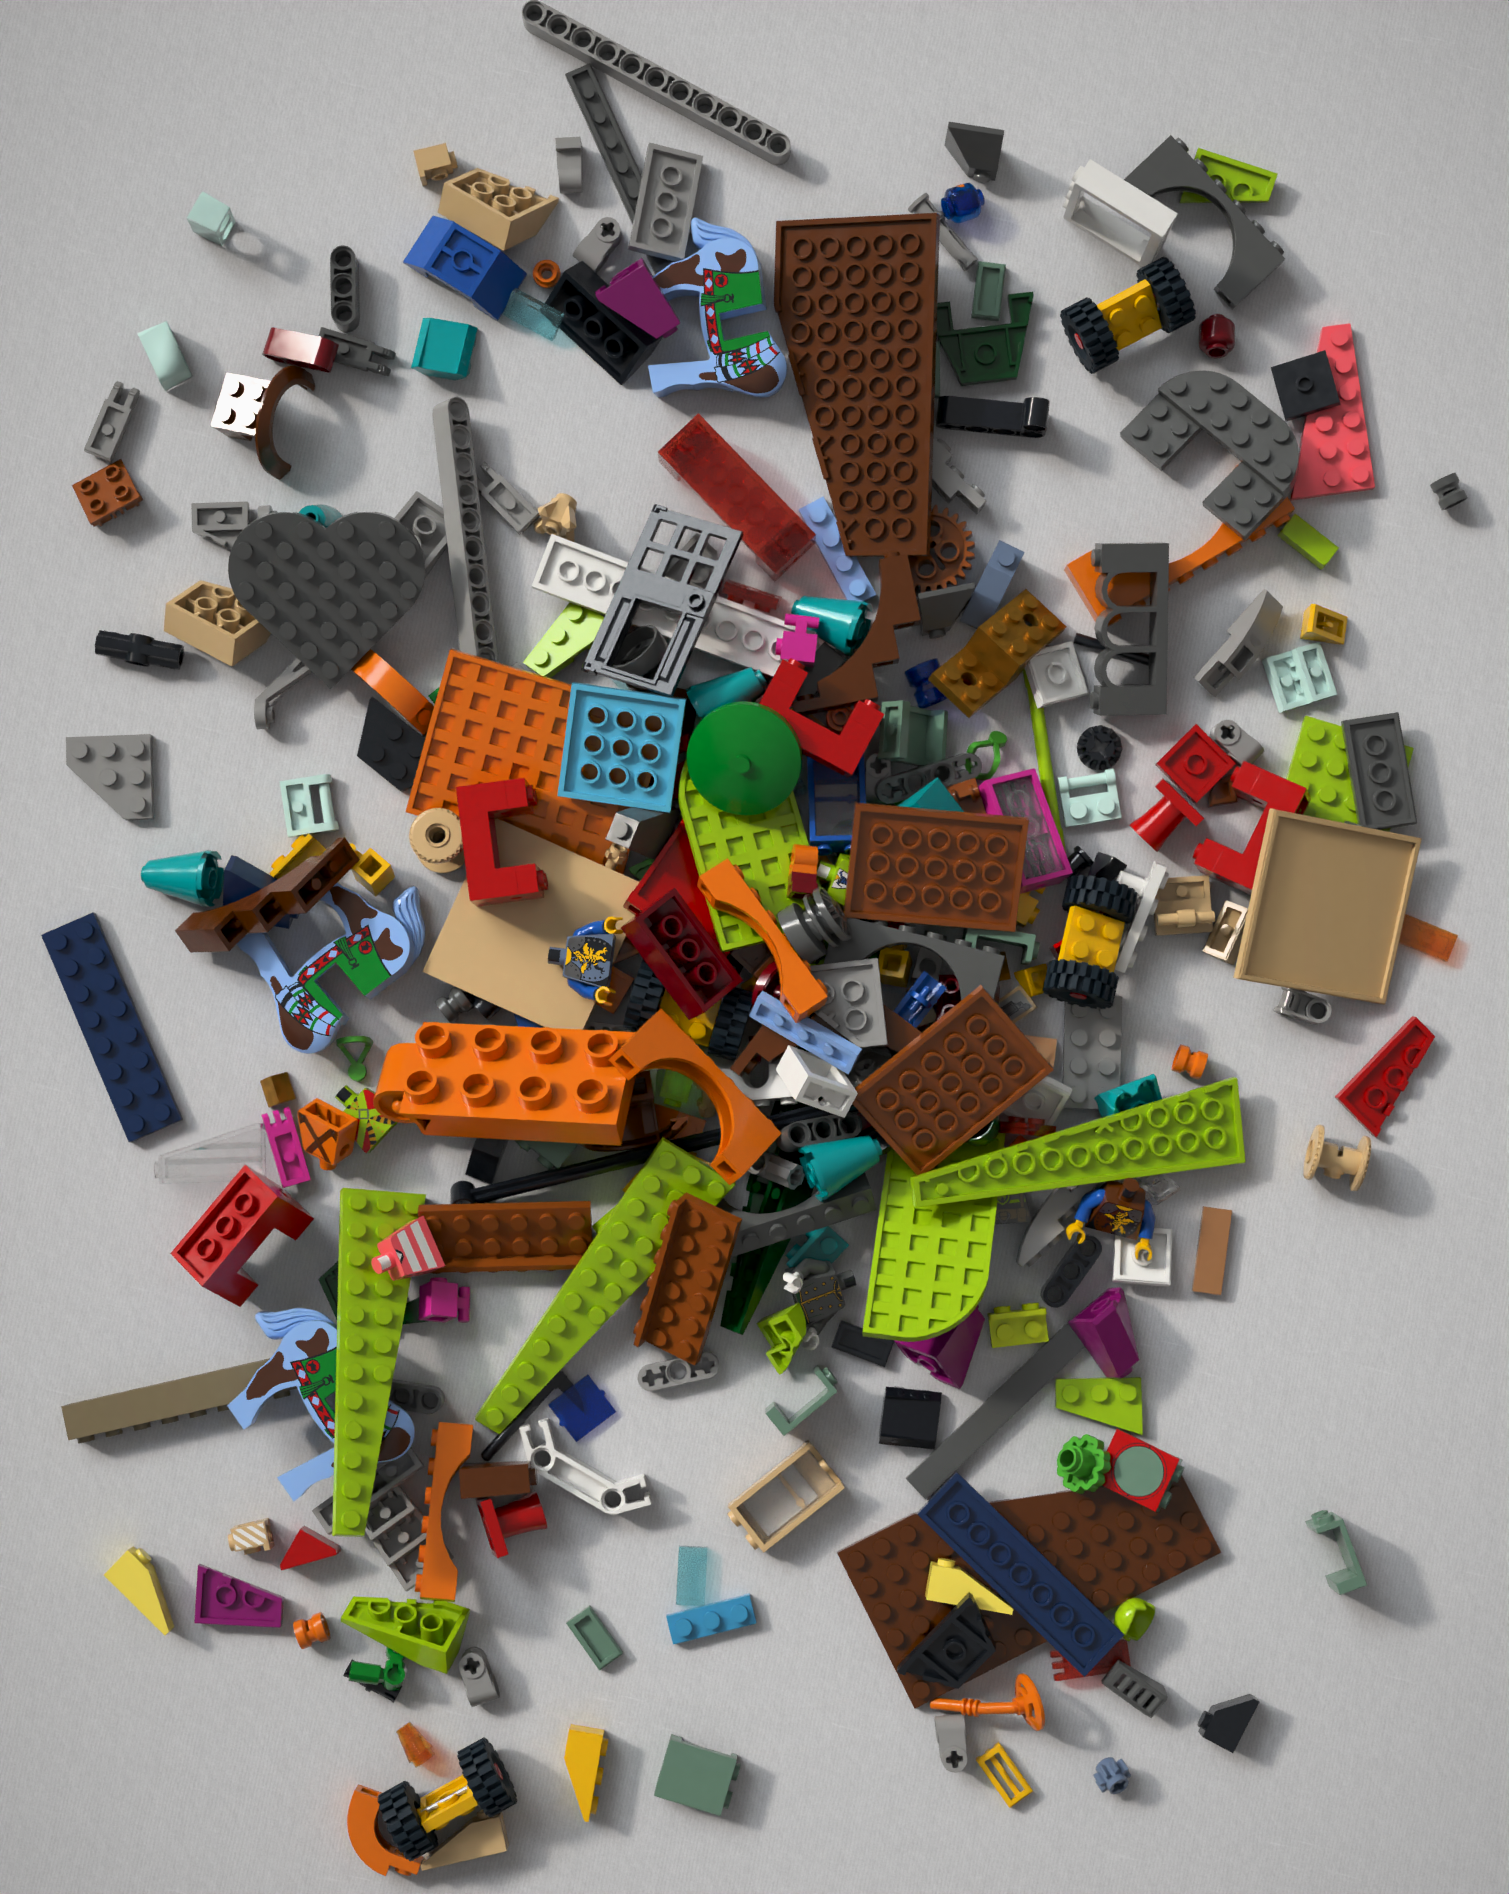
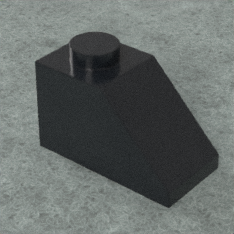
M476 1138L465 1175L492 1184L509 1140Z
M1247 1694L1212 1705L1208 1712L1204 1711L1198 1721V1727H1200L1198 1732L1203 1738L1234 1753L1260 1701L1252 1694Z

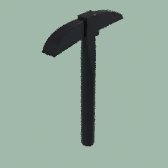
M560 1370L480 1454L483 1460L490 1461L554 1389L559 1388L576 1406L584 1411L583 1402L577 1389L563 1371Z

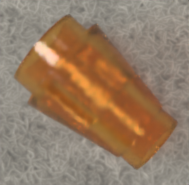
M411 1722L396 1731L409 1764L413 1763L415 1768L435 1755L432 1751L433 1746L413 1727Z

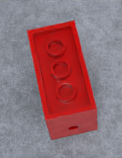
M792 658L788 662L783 659L759 704L775 710L789 722L798 736L802 754L849 778L857 767L884 716V713L879 711L881 706L868 699H865L863 702L859 700L854 705L838 735L789 709L808 672L803 670L805 666Z
M1243 761L1241 767L1237 766L1232 773L1230 782L1233 784L1231 787L1237 797L1264 808L1243 854L1206 838L1203 844L1199 843L1197 845L1193 859H1195L1194 864L1200 873L1209 875L1213 879L1251 895L1269 809L1304 815L1311 797L1307 788Z
M525 778L456 787L470 902L479 907L544 898V890H548L547 875L535 863L501 868L495 819L534 814L533 806L538 805L536 789H533V785H530Z
M244 1165L170 1254L202 1287L241 1307L258 1287V1284L242 1268L246 1261L274 1228L297 1240L314 1218L284 1188L249 1166Z

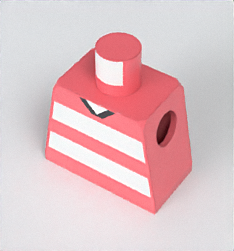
M424 1215L405 1224L380 1241L377 1247L381 1255L372 1258L371 1261L372 1267L377 1274L388 1271L393 1281L428 1274L445 1266Z

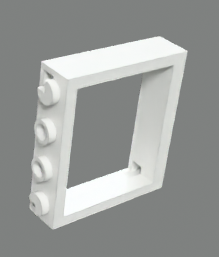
M1091 159L1085 167L1080 165L1071 179L1072 183L1065 197L1067 199L1063 207L1066 210L1063 218L1141 267L1152 263L1161 251L1178 213ZM1084 192L1151 233V237L1146 236L1083 196Z

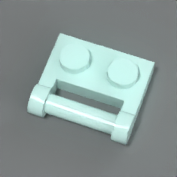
M1113 768L1106 769L1104 773L1069 779L1066 776L1057 778L1065 828L1122 818ZM1106 784L1107 792L1073 798L1069 796V790Z
M331 774L279 781L289 838L301 835L306 836L309 833L312 835L339 830L338 821H335L330 791V784L332 783ZM311 786L319 787L324 823L316 824Z

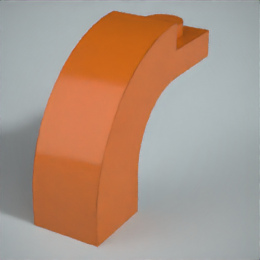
M370 649L351 670L424 735L428 731L434 706L403 676Z
M358 1784L350 1801L347 1815L348 1833L357 1855L368 1867L381 1875L386 1876L390 1866L395 1867V1871L400 1874L411 1876L413 1873L417 1875L424 1857L420 1856L413 1861H409L397 1847L384 1839L379 1830L378 1814L380 1804L378 1803V1795L382 1792Z

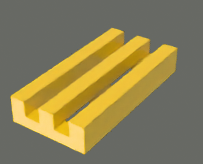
M999 1742L993 1748L985 1751L982 1756L975 1758L1009 1808L1033 1792ZM999 1752L1023 1786V1791L1020 1792L994 1756L996 1753ZM988 1759L991 1760L1015 1796L1012 1799L985 1763Z

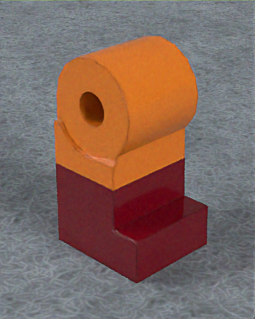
M793 845L791 864L789 865L787 898L803 900V897L807 894L813 897V890L818 888V883H816L818 847Z

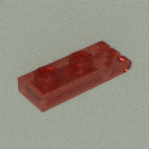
M1119 1640L1085 1677L1107 1674L1118 1660L1131 1667L1127 1640ZM1057 1650L1050 1651L1051 1658L1062 1657V1661L1051 1663L1052 1669L1064 1668V1672L1053 1674L1054 1681L1084 1677Z

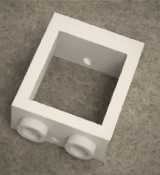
M788 1045L776 1068L777 1073L795 1101L844 1118L858 1094L843 1071L812 1053ZM822 1096L823 1099L818 1101V1098Z

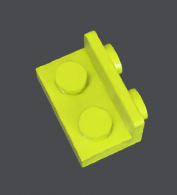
M1039 1302L1022 1304V1309L1011 1310L1010 1306L994 1307V1313H987L991 1348L1049 1342L1046 1322L1047 1312L1045 1307H1039Z

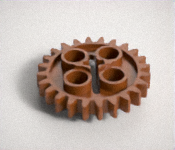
M934 505L931 512V526L939 527L940 532L938 535L930 537V548H934L936 557L946 568L941 570L931 554L930 556H908L915 591L917 588L921 589V593L927 592V589H931V591L937 590V588L943 589L947 588L948 584L958 586L957 577L963 580L966 579L963 569H972V565L967 560L975 559V554L968 550L975 548V542L966 541L973 536L972 531L963 532L967 527V522L963 521L957 524L959 514L956 513L949 517V508L947 507L942 513H939L937 505ZM948 547L957 550L956 555L951 559H946L941 555L943 550ZM925 564H930L934 567V571L928 576L919 573L920 568Z

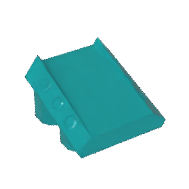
M423 318L411 368L426 376L455 381L466 378L471 370L470 359L475 347L478 328L464 323Z
M1154 1074L1098 1094L1094 1100L1097 1102L1101 1118L1161 1100L1162 1096L1157 1078Z

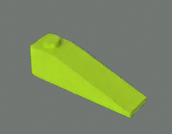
M353 1596L341 1616V1622L421 1666L447 1674L459 1653L470 1609L447 1601L434 1600L433 1603H417V1599H407V1602H390L388 1598Z

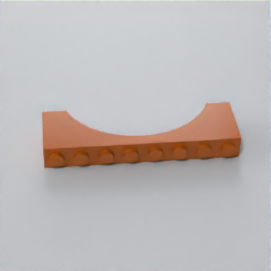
M1286 497L1245 541L1250 539L1252 542H1255L1267 534L1265 529L1272 525L1279 528L1290 521L1289 515H1291L1295 508L1289 498ZM1222 522L1214 536L1201 548L1180 560L1169 563L1168 586L1177 581L1180 585L1194 577L1193 572L1200 567L1204 571L1219 562L1217 560L1219 556L1226 553L1229 557L1243 548L1241 543L1245 541ZM1089 551L1067 564L1064 571L1096 622L1100 613L1107 608L1102 606L1096 598L1095 585L1101 573L1095 572V567L1091 564L1092 551ZM1150 572L1117 574L1108 584V597L1115 605H1146L1144 600L1150 597ZM1117 614L1112 617L1108 627L1122 619L1121 615Z

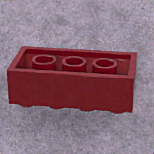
M675 888L639 912L621 927L688 1020L705 1013L743 981Z

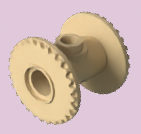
M444 808L428 809L415 818L410 827L409 841L420 862L427 869L436 873H450L459 869L465 863L460 818L454 812ZM445 838L441 843H437L439 839Z
M1316 1125L1306 1150L1303 1168L1304 1178L1311 1180L1317 1167H1321L1324 1169L1323 1174L1330 1178L1340 1179L1344 1173L1349 1174L1350 1190L1358 1191L1367 1172L1371 1154V1139L1368 1136H1363L1357 1149L1342 1146L1339 1151L1337 1144L1324 1141V1126Z

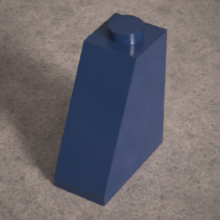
M231 855L224 870L223 906L245 898L278 879L273 878L238 856ZM286 914L275 927L289 929L293 919H298L299 914Z

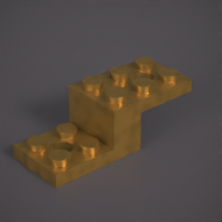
M1025 589L980 625L966 646L934 671L928 680L960 711L970 718L1016 680L1028 662L1062 634L1067 626ZM1024 620L1030 622L1033 626L1026 625ZM962 679L968 680L971 685H966Z

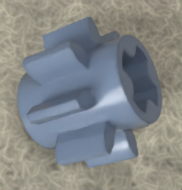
M1108 1757L1097 1764V1773L1093 1776L1102 1793L1109 1790L1111 1794H1118L1127 1788L1129 1784L1127 1778H1130L1131 1774L1123 1759L1116 1762L1113 1757Z

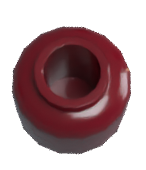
M1213 314L1201 322L1199 325V348L1210 358H1222L1235 347V324L1230 319L1221 314Z

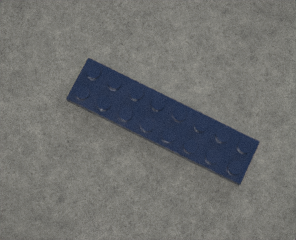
M92 912L42 934V939L128 1142L131 1143L182 1121L181 1113L96 913Z
M957 1471L917 1512L918 1516L1084 1677L1124 1636L1089 1599Z

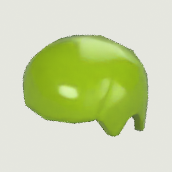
M1131 1598L1122 1603L1117 1609L1114 1619V1625L1124 1634L1122 1638L1127 1641L1131 1639L1138 1641L1152 1623L1155 1615V1606L1140 1598Z

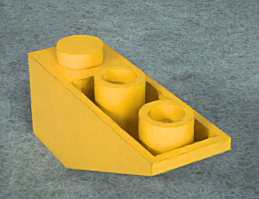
M571 1724L564 1760L585 1822H589L590 1814H596L599 1797L594 1796L595 1785H601L604 1768L598 1766L600 1756L606 1757L609 1739L603 1738L604 1729Z

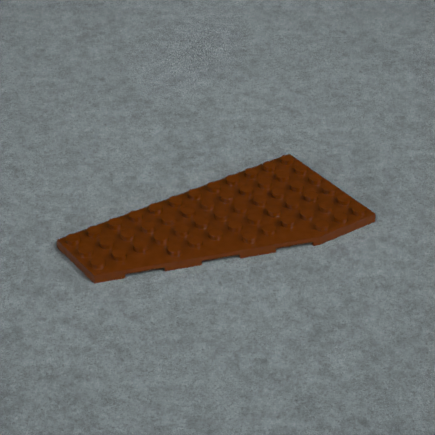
M938 213L776 221L774 308L779 316L789 351L788 357L799 395L802 396L813 435V444L823 479L827 483L837 518L836 524L846 556L884 557L883 555L891 552H899V555L908 554V556H930L940 215Z
M1181 1476L1178 1483L1173 1481L1169 1492L1172 1493L1171 1500L1167 1508L1161 1507L1159 1512H1155L1104 1486L1098 1487L1095 1492L1086 1490L1083 1494L1066 1490L1044 1495L989 1502L1102 1613L1221 1553L1183 1476ZM917 1512L837 1551L896 1672L897 1666L956 1606L926 1600L925 1592L931 1561L938 1562V1558L954 1560L955 1566H960L1003 1598L918 1516ZM1014 1608L1012 1615L980 1609L995 1641L996 1651L965 1683L1047 1642V1640ZM897 1672L914 1709L955 1689L945 1686L941 1682L925 1681L923 1676L906 1672V1675H902Z

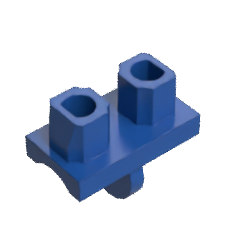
M923 971L894 1009V1012L917 1028L946 990V987Z

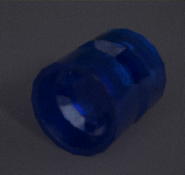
M938 658L922 662L904 672L909 686L916 689L913 696L919 708L924 709L948 699L936 687L928 690L924 688L925 685L931 683L928 680L931 674L941 667Z

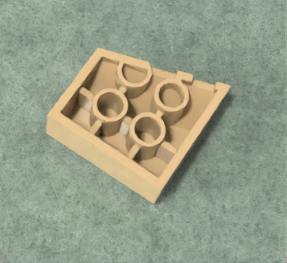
M476 168L444 183L438 213L491 243L499 250L505 251L537 235L558 204L559 198L549 195L548 199L535 195L536 189L511 186L509 179Z
M200 580L166 603L164 632L230 666H234L265 644L271 634L240 604L233 590L228 587Z

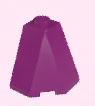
M642 258L616 274L610 281L611 286L606 288L604 285L595 292L597 299L601 303L656 339L660 336L667 338L678 330L676 326L680 324V320Z
M1121 1287L1108 1288L1071 1319L1068 1324L1105 1376L1121 1379L1133 1371L1132 1366L1139 1361L1124 1291Z
M977 1305L975 1310L963 1322L942 1335L916 1342L896 1340L894 1342L909 1360L915 1364L919 1362L923 1367L931 1371L930 1375L935 1379L960 1389L964 1383L985 1318L978 1310L979 1305Z

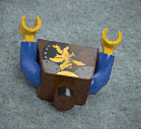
M1126 1178L1123 1183L1106 1181L1100 1188L1086 1193L1082 1197L1074 1216L1076 1222L1071 1223L1066 1228L1068 1239H1071L1074 1232H1079L1077 1242L1078 1244L1083 1243L1085 1240V1233L1082 1228L1084 1222L1087 1228L1136 1241L1138 1237H1141V1241L1135 1245V1257L1138 1259V1252L1145 1249L1148 1251L1147 1261L1152 1258V1247L1149 1244V1239L1153 1238L1156 1218L1151 1203L1145 1200L1146 1191L1139 1188V1183L1135 1179Z

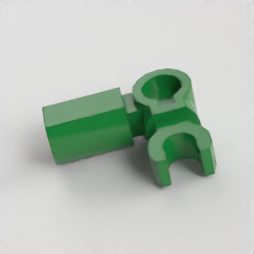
M386 1647L385 1653L389 1660L385 1662V1668H381V1665L352 1661L348 1681L371 1685L382 1683L383 1687L387 1690L395 1691L401 1687L405 1678V1663L403 1660L406 1657Z

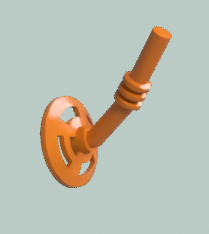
M1024 1673L1016 1677V1698H1013L1012 1702L981 1703L978 1699L968 1700V1698H963L962 1701L935 1698L930 1701L931 1709L961 1712L964 1716L974 1715V1717H979L980 1714L1016 1713L1017 1715H1022L1035 1731L1042 1730L1045 1726V1714L1040 1695L1033 1681ZM1033 1710L1035 1712V1718L1032 1716Z

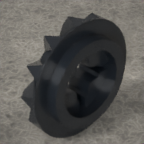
M1103 725L1089 727L1078 739L1077 753L1079 759L1090 769L1106 770L1115 765L1121 756V740L1112 728ZM1094 737L1100 743L1110 742L1104 749V756L1100 752L1089 753L1096 745Z

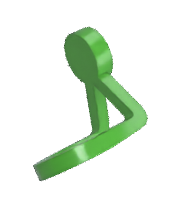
M1000 731L991 732L988 740L973 742L967 749V752L975 754L978 748L993 746L994 760L992 767L988 773H980L975 777L977 780L985 781L991 779L1000 764L999 748L1004 747L1007 742L1006 735ZM967 758L965 759V769L970 773L973 765Z
M348 1036L337 1039V1047L341 1049L351 1063L348 1068L349 1077L354 1081H362L367 1075L366 1067L362 1063L373 1045V1040L366 1036ZM353 1042L365 1043V1048L357 1062L343 1044Z

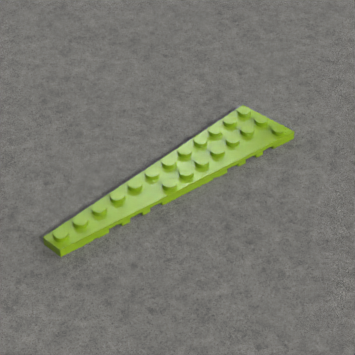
M1236 1077L1228 1078L910 1177L913 1206H930L1246 1163L1238 1079Z
M662 1137L476 1414L475 1420L500 1434L654 1272L656 1264L653 1263L654 1257L662 1246L663 1240L660 1239L663 1228L668 1224L670 1216L667 1215V1211L673 1200H678L687 1192L716 1206L736 1185L735 1182L729 1185L712 1167Z
M342 1188L340 1190L332 1536L363 1537L365 1535L411 1277L393 1281L388 1271L377 1274L372 1267L371 1261L372 1258L381 1255L377 1247L380 1241L405 1224L418 1218L419 1205H424L426 1194Z

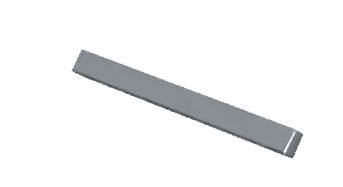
M530 0L524 4L522 8L523 23L526 30L586 64L591 63V66L773 165H783L789 160L790 140L781 131L541 1ZM534 13L542 15L537 21L528 19ZM558 26L566 28V31L562 34L552 32ZM583 39L590 41L587 47H579L577 43ZM605 53H612L615 55V57L609 61L603 60L601 58V56ZM629 66L639 68L634 74H629L625 71ZM653 79L663 81V84L659 87H653L649 83ZM678 92H684L688 95L684 100H677L673 96ZM702 105H708L712 110L704 114L699 112L698 108ZM727 118H732L737 123L732 127H727L722 122ZM751 131H756L761 136L757 140H751L746 135ZM779 144L785 150L782 153H774L771 150L772 146Z
M452 397L437 404L433 409L432 416L459 650L498 662L469 408L462 398Z

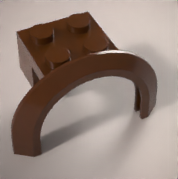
M299 366L283 368L271 381L226 373L211 427L232 438L251 441L252 437H255L257 456L261 466L269 475L281 480L291 470L292 465L279 457L274 446L273 420L275 411L281 397L290 387L299 385L304 390L314 391L315 383L312 374Z
M650 1070L636 1075L621 1146L576 1144L588 1150L598 1152L637 1149L657 1144L662 1137L667 1140L675 1137L687 1125L688 1117L672 1118L668 1126L660 1130L658 1129Z

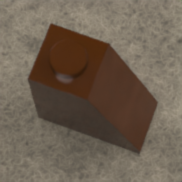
M531 1461L466 1463L459 1469L461 1499L531 1493L533 1485L538 1483L537 1469L531 1468Z

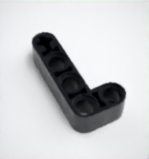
M941 396L938 398L936 427L948 430L1041 438L1045 436L1047 431L1050 401L1040 397H1028L1024 399L1023 403Z

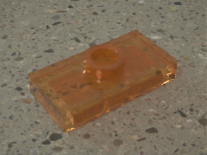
M1405 914L1399 943L1448 962L1458 935Z

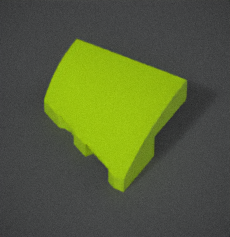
M800 1303L768 1315L756 1323L771 1346L765 1354L779 1375L786 1371L806 1335V1320Z

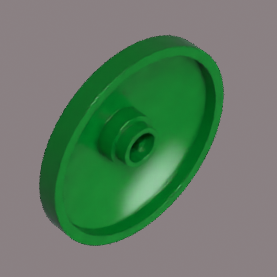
M732 702L712 710L696 726L687 749L688 772L697 791L713 806L735 815H757L774 809L792 793L802 769V749L793 727L778 712L755 702Z

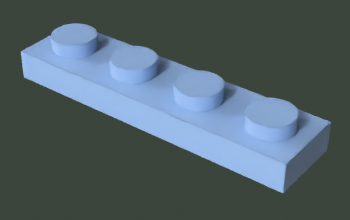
M821 497L800 508L799 514L845 599L866 602L876 597V593L858 559L845 555L836 524L837 521L825 498Z
M764 991L757 997L749 1017L848 1075L862 1051L860 1047L808 1017L796 1024L783 1004Z

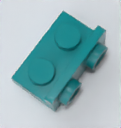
M826 1226L805 1233L808 1239L802 1246L796 1243L785 1255L789 1259L785 1264L789 1268L796 1267L805 1258L827 1260L832 1264L849 1244L832 1228Z

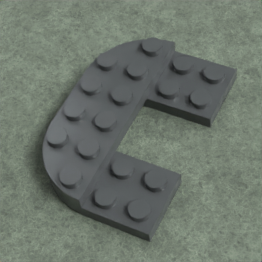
M1191 371L1175 376L1158 388L1159 393L1120 432V437L1160 471L1201 430H1204L1238 458L1241 463L1202 503L1203 507L1245 541L1286 499L1294 487L1299 470V452L1296 438L1290 427L1281 417L1232 378L1213 371Z

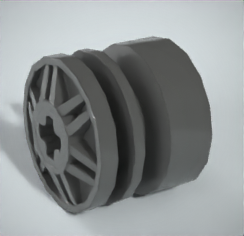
M641 626L626 635L612 668L653 680L668 644L655 626ZM626 683L627 687L632 691L658 694Z
M822 887L813 890V897L808 894L803 897L806 911L797 903H792L778 912L777 915L789 942L804 961L807 960L809 964L826 955L827 950L824 940L833 948H837L840 946L839 938L843 942H847L852 938L851 929L845 914L838 903Z

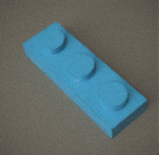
M750 1594L666 1615L673 1644L757 1623Z

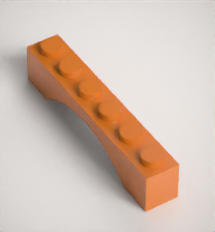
M727 858L700 875L697 887L713 909L726 912L742 920L765 941L779 971L781 986L780 1002L797 1024L825 1006L828 998L826 995L828 994L827 988L820 979L816 980L813 977L807 960L804 961L797 955L785 933L782 934L776 926L778 923L773 913L763 908L757 891L753 887L749 888L743 880L744 875L741 869L736 864L732 865Z
M439 1422L438 1429H432L431 1446H436L435 1458L429 1457L428 1475H433L432 1487L426 1486L424 1504H430L429 1516L423 1515L421 1533H427L426 1545H420L418 1557V1562L424 1564L423 1573L416 1575L415 1592H420V1599L455 1602L458 1570L450 1559L444 1544L441 1530V1510L444 1496L451 1480L459 1468L470 1458L473 1425Z

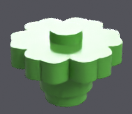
M1085 1434L1082 1438L1073 1436L1063 1445L1057 1458V1475L1064 1478L1063 1486L1065 1488L1083 1494L1086 1490L1095 1492L1098 1487L1105 1483L1104 1474L1109 1472L1111 1468L1109 1462L1111 1456L1109 1452L1104 1451V1442L1094 1436Z

